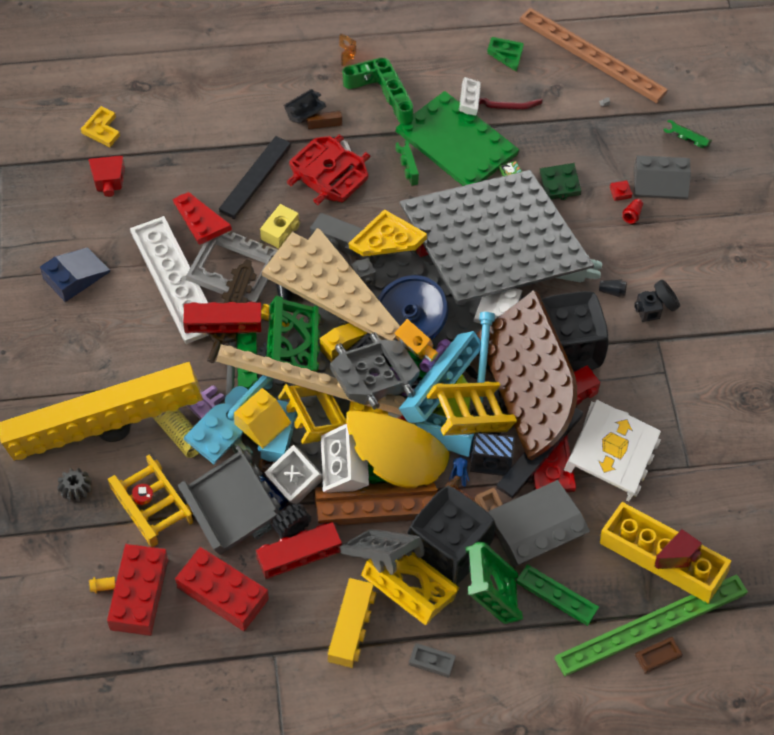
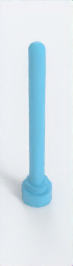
M480 312L479 321H481L483 326L477 383L485 382L490 326L495 321V313Z

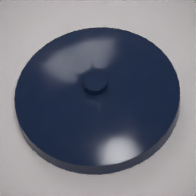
M410 275L396 279L387 285L377 298L400 326L408 319L431 340L440 333L447 321L449 307L446 295L435 281L424 276Z

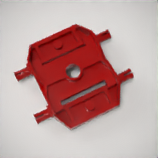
M338 134L334 139L330 136L314 138L289 161L293 176L287 180V184L292 187L297 181L305 183L320 194L313 200L317 205H320L325 199L343 203L368 180L365 162L370 159V155L365 152L360 157L354 152L345 150L340 144L344 140L341 134ZM325 164H332L333 166H332V167H325L324 165H325ZM351 165L354 166V167H352L342 178H340L333 186H330V184L334 183L335 180H336L342 173H345L346 170H347Z

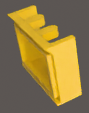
M286 384L278 396L279 400L290 399L286 406L288 413L295 412L296 410L298 417L294 422L295 428L305 427L307 432L301 440L302 444L321 441V435L347 424V420L333 395L299 385L288 386ZM316 395L332 425L315 427L300 397Z

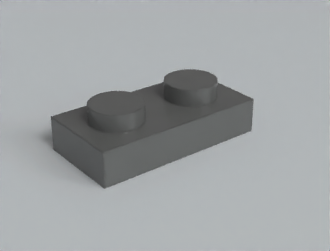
M415 643L409 665L449 678L456 655Z

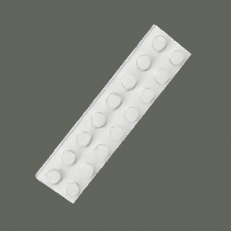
M163 216L130 228L131 234L185 344L209 336L207 333L184 332V304L208 302L200 286L186 280L190 266L165 217Z

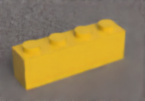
M349 578L328 651L329 663L353 668L354 661H359L361 649H358L360 642H364L366 630L363 628L365 622L369 623L371 611L369 606L370 603L374 604L377 593L374 591L372 583Z

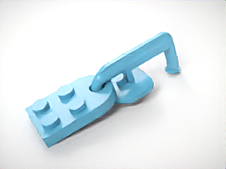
M262 375L249 390L242 386L233 388L225 397V403L218 404L210 409L185 435L184 440L212 464H215L243 434V431L234 423V412L261 388L271 389L274 378Z

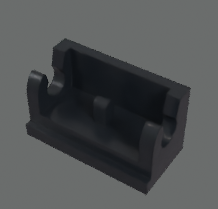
M310 89L286 103L284 108L289 120L301 123L327 107L325 102L320 101L318 98L321 94Z

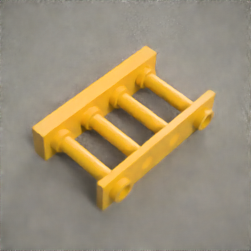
M487 381L484 383H438L434 385L426 397L427 399H439L447 418L446 423L441 428L443 436L475 434V432H508L517 420L514 414H503L494 393L500 387V383ZM471 397L479 416L474 417L470 415L463 398ZM479 397H487L494 416L486 414ZM447 398H455L463 417L454 416Z
M149 454L146 456L148 467L124 481L122 479L119 481L113 475L108 478L111 490L150 547H154L158 544L157 536L160 531L184 517L189 525L192 524L193 512L188 504L185 505L166 479L161 471L162 467L158 460H153ZM154 473L159 481L150 486L153 493L164 488L169 496L143 511L142 509L139 511L136 506L138 504L134 502L132 494L129 496L126 490H128L129 486ZM173 502L180 510L155 526L153 524L150 526L147 522L148 517Z

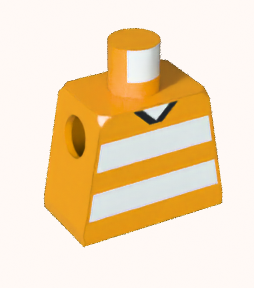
M408 319L394 333L397 340L401 341L403 346L420 360L425 356L432 362L438 356V352L432 348L434 345L431 339Z

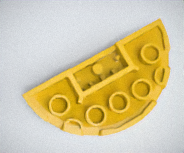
M361 411L347 412V429L349 435L354 437L357 454L362 461L367 460L374 467L373 472L385 481L404 488H416L424 484L427 486L437 480L446 469L450 452L436 437L424 429L387 415Z

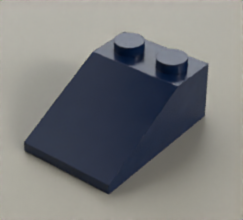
M88 247L55 256L40 266L43 280L64 302H67L110 273L108 267Z

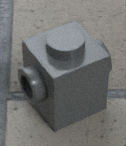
M368 258L357 260L351 264V268L367 287L375 285L376 272Z

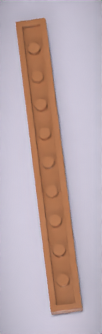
M529 8L520 17V22L656 104L666 95L667 89L532 8Z

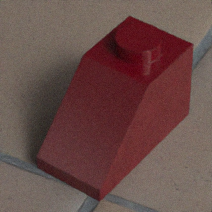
M681 529L656 556L654 567L657 569L687 568L692 562L696 563L701 557L702 543Z

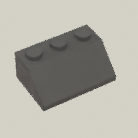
M636 156L633 168L635 197L688 199L691 175L690 158Z

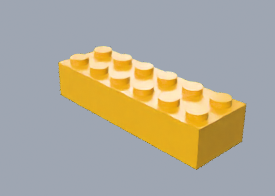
M622 502L602 529L600 544L709 604L729 573L731 560L702 545L701 557L696 563L692 562L687 568H655L656 556L675 537L678 531Z

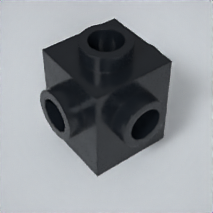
M644 291L638 294L637 300L634 302V308L636 313H639L642 322L658 320L663 311V302L658 297L656 291Z

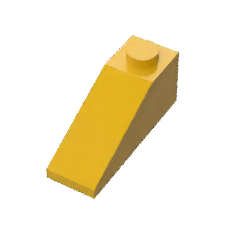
M351 323L336 327L320 338V351L332 362L339 355L335 349L337 344L342 343L345 350H347L367 332Z

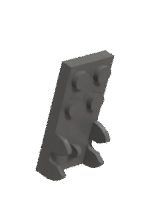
M369 529L339 546L342 554L371 559L379 573L384 571L385 563L386 569L391 575L396 572L395 560L401 559L403 555H412L413 549L418 558L424 556V546L420 536Z

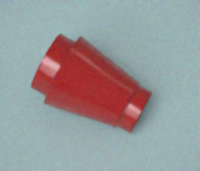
M634 199L623 210L622 218L626 223L633 224L639 220L643 201Z

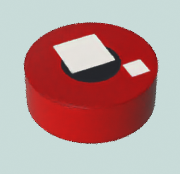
M138 484L133 488L132 498L137 504H148L153 498V490L147 484Z

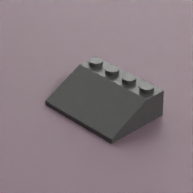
M558 480L488 511L495 520V532L512 568L590 532L581 512Z

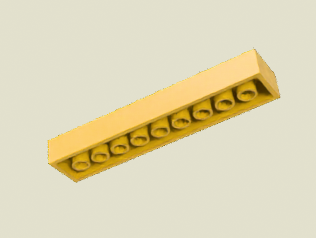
M186 362L0 422V440L14 461L22 460L33 454H41L46 450L63 447L65 444L74 441L78 442L86 437L100 435L111 429H119L130 423H138L143 419L159 416L160 413L167 412L168 410L175 411L186 405H194L202 401L203 397L190 362Z

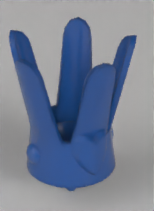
M460 457L452 461L453 469L449 480L452 478L451 485L454 486L457 476L461 477L462 486L465 487L466 476L468 481H470L467 472L468 461Z

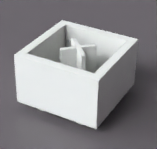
M294 445L265 472L284 496L296 505L323 481L322 473Z

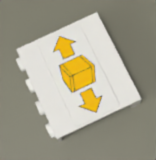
M596 400L564 470L571 473L577 467L628 492L626 501L629 502L632 496L636 497L641 489V486L638 484L640 480L643 481L646 477L648 470L645 468L646 465L651 464L654 458L652 451L657 449L661 441L658 438L661 431Z

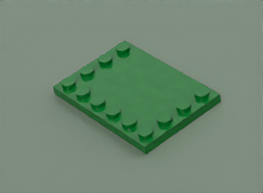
M444 91L413 114V121L410 124H399L396 127V132L462 186L485 181L499 170L501 165L508 163L517 156L519 149L478 116L468 115L459 111L460 102Z

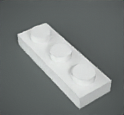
M464 77L459 111L476 116L481 82Z

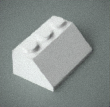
M347 424L321 435L323 492L326 493L356 491L369 485L368 461H362L355 450L356 442L353 435H349Z

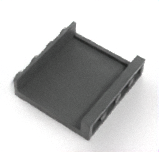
M239 445L236 446L239 451L238 453L190 484L185 481L178 484L213 550L219 555L276 519L278 514H281L278 509L281 505L275 497L272 498L269 494L272 490L266 481L262 482L260 478L262 473L257 465H252L251 460L253 458L247 449L243 450Z

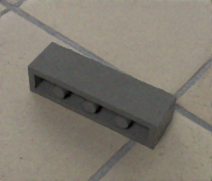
M320 213L310 227L311 236L319 228L336 249L348 255L356 256L362 260L368 258L374 264L382 255L361 256L349 248L348 243L363 230L355 225Z

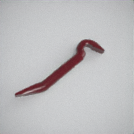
M480 97L478 108L480 104H485L488 108L524 110L541 105L543 100L538 99L518 103L490 101L485 97Z

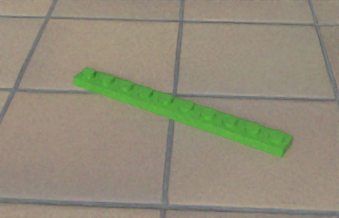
M736 574L722 582L709 604L694 595L687 596L555 656V661L564 677L743 597L748 591Z

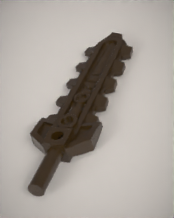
M246 259L243 264L232 269L231 274L234 277L232 280H228L226 284L229 290L227 293L222 294L224 303H247L246 293H251L252 286H250V282L256 281L257 274L254 273L252 261ZM207 333L214 342L207 361L214 363L221 344L224 345L236 341L238 333Z

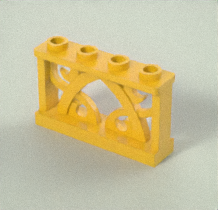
M413 552L410 556L403 555L401 559L395 560L396 572L392 575L388 572L386 566H384V571L379 573L372 560L369 559L361 576L424 625H427L436 614L451 603L459 590L457 585L423 559L418 558ZM401 573L416 576L420 580L422 589L409 587L403 582ZM429 600L436 602V604L433 605L429 602Z

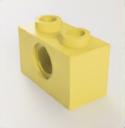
M280 204L260 228L261 240L279 249L289 235L298 229L300 225L299 213Z

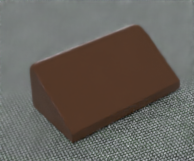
M340 111L315 113L306 119L308 129L342 126Z

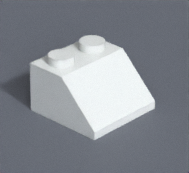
M515 288L482 297L473 322L481 324V321H479L480 312L495 313L496 319L521 300L522 290Z

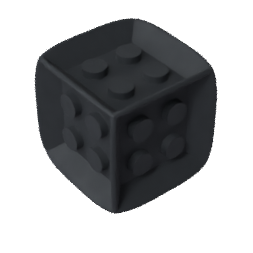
M582 291L553 295L542 299L573 372L587 365L591 370L601 367L606 358L609 340L605 317L597 295L594 292Z
M446 486L420 511L409 527L407 534L421 537L424 546V556L421 559L457 585L471 571L470 555L466 552V547L473 546L477 542L486 543L490 546L494 539L496 523L493 517L480 505L455 488Z

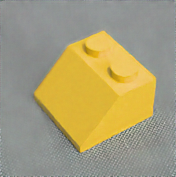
M263 388L234 412L235 425L261 448L268 445L291 424L278 401Z

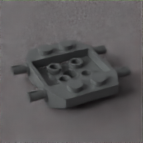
M374 332V334H370V338L373 341L372 344L346 351L342 343L335 346L339 355L330 363V369L348 399L363 405L370 404L372 409L375 410L380 407L378 401L385 395H397L406 392L408 397L411 398V396L413 397L416 394L412 385L419 377L420 370L401 341L381 340L377 333ZM383 355L386 356V358L388 359V361L390 362L391 366L393 367V369L395 370V372L397 373V375L399 376V378H400L401 380H399V381L397 380V378H396L395 375H394V372L390 369V367H389L388 364L386 363L385 358L383 357ZM371 373H377L378 376H373V375H370V374H371Z

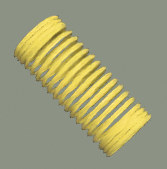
M179 409L175 411L168 410L164 415H162L164 413L162 412L158 417H152L187 458H192L199 454L195 449L188 452L193 447L183 437L193 428V425H191Z

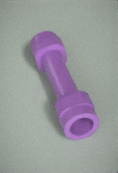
M443 339L438 343L436 349L438 356L432 362L426 357L420 363L422 371L428 372L435 361L451 344L448 339Z

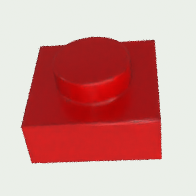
M628 180L610 183V190L614 201L632 198L633 194Z

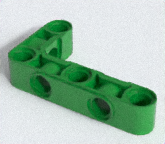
M378 58L343 68L342 76L345 88L354 89L371 83H379L399 123L410 124L413 121V104L388 59Z

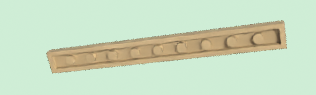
M221 344L216 362L350 400L334 377ZM385 395L378 401L380 403L378 409L403 415L399 408L406 398L396 395Z

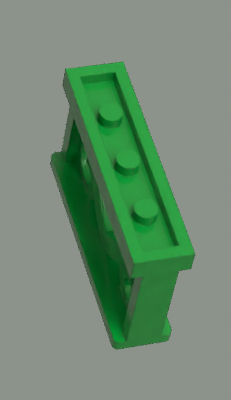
M275 296L269 305L267 357L317 372L319 369L317 356L320 347L317 346L320 336L318 324L321 315L318 314L319 307L283 300V297ZM298 314L307 316L308 323L303 321L304 317L298 320L296 316ZM282 322L285 324L289 323V326L283 327ZM292 327L299 332L304 340V343L295 349L292 348L291 343L285 337L281 336V333L289 332ZM281 344H285L286 347L282 348ZM295 357L300 363H303L302 358H305L307 360V365L304 366L298 364L295 360Z
M477 542L473 546L466 547V552L470 555L472 586H468V595L503 624L523 620V614L518 609L516 578L519 577L518 572L486 543ZM491 574L495 579L498 590H496L493 586V583L490 579Z

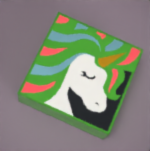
M516 161L501 165L499 168L503 176L522 172Z

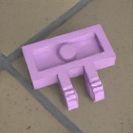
M213 385L205 391H201L202 401L186 406L201 420L210 409L225 399V396L219 393L210 400L209 398L217 392V388Z

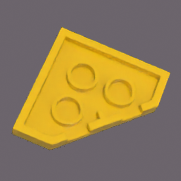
M383 210L348 244L351 250L361 256L416 250L427 239V233L392 213Z

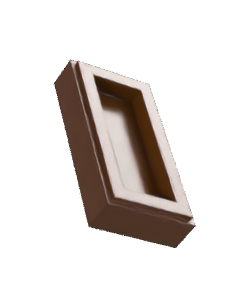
M670 637L637 652L635 657L646 674L681 658L683 654L674 638Z

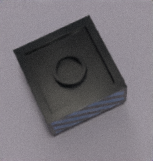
M475 432L470 472L505 476L511 469L515 437Z

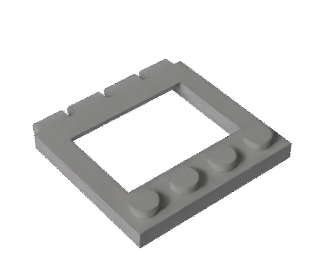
M229 231L203 244L186 275V280L220 294L227 293L229 287L226 286L228 279L223 278L221 274L216 272H207L203 268L216 244L265 263L263 269L278 249L266 246L263 249L264 244L252 239L246 242L247 237L234 232L230 236ZM262 271L254 287H252L251 293H246L247 303L258 302L269 280L262 276Z

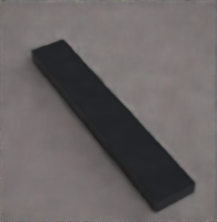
M275 136L219 207V212L235 219L291 147V143Z
M575 407L572 420L561 438L534 460L528 459L524 452L499 481L497 489L513 499L583 417V412Z

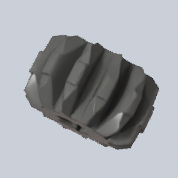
M70 468L69 473L63 472V477L58 478L59 485L57 486L62 498H68L70 502L74 498L78 502L80 497L87 498V492L92 490V480L86 471L82 472L80 468L76 471Z

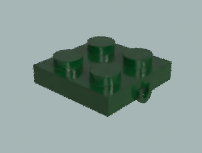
M575 163L540 168L543 189L550 200L559 198L566 200L567 197L581 195Z

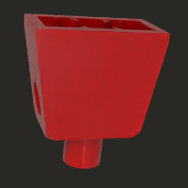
M123 156L89 159L91 173L98 192L103 191L104 196L112 197L114 190L122 189L125 173Z

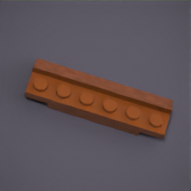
M434 482L427 486L425 484L419 485L416 488H404L391 483L369 484L356 491L328 493L323 492V487L314 488L318 523L337 522L338 525L414 520L438 492Z

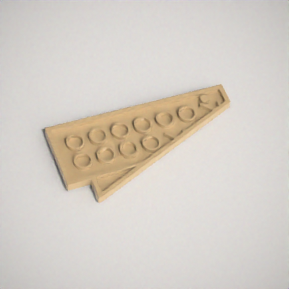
M319 228L315 230L308 240L292 232L263 269L262 276L369 334L376 332L381 340L396 339L394 333L400 325Z

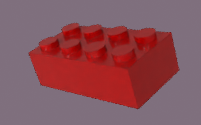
M125 544L107 618L110 630L152 635L169 560L166 549Z
M202 547L196 551L175 578L179 590L244 632L269 600L268 589Z

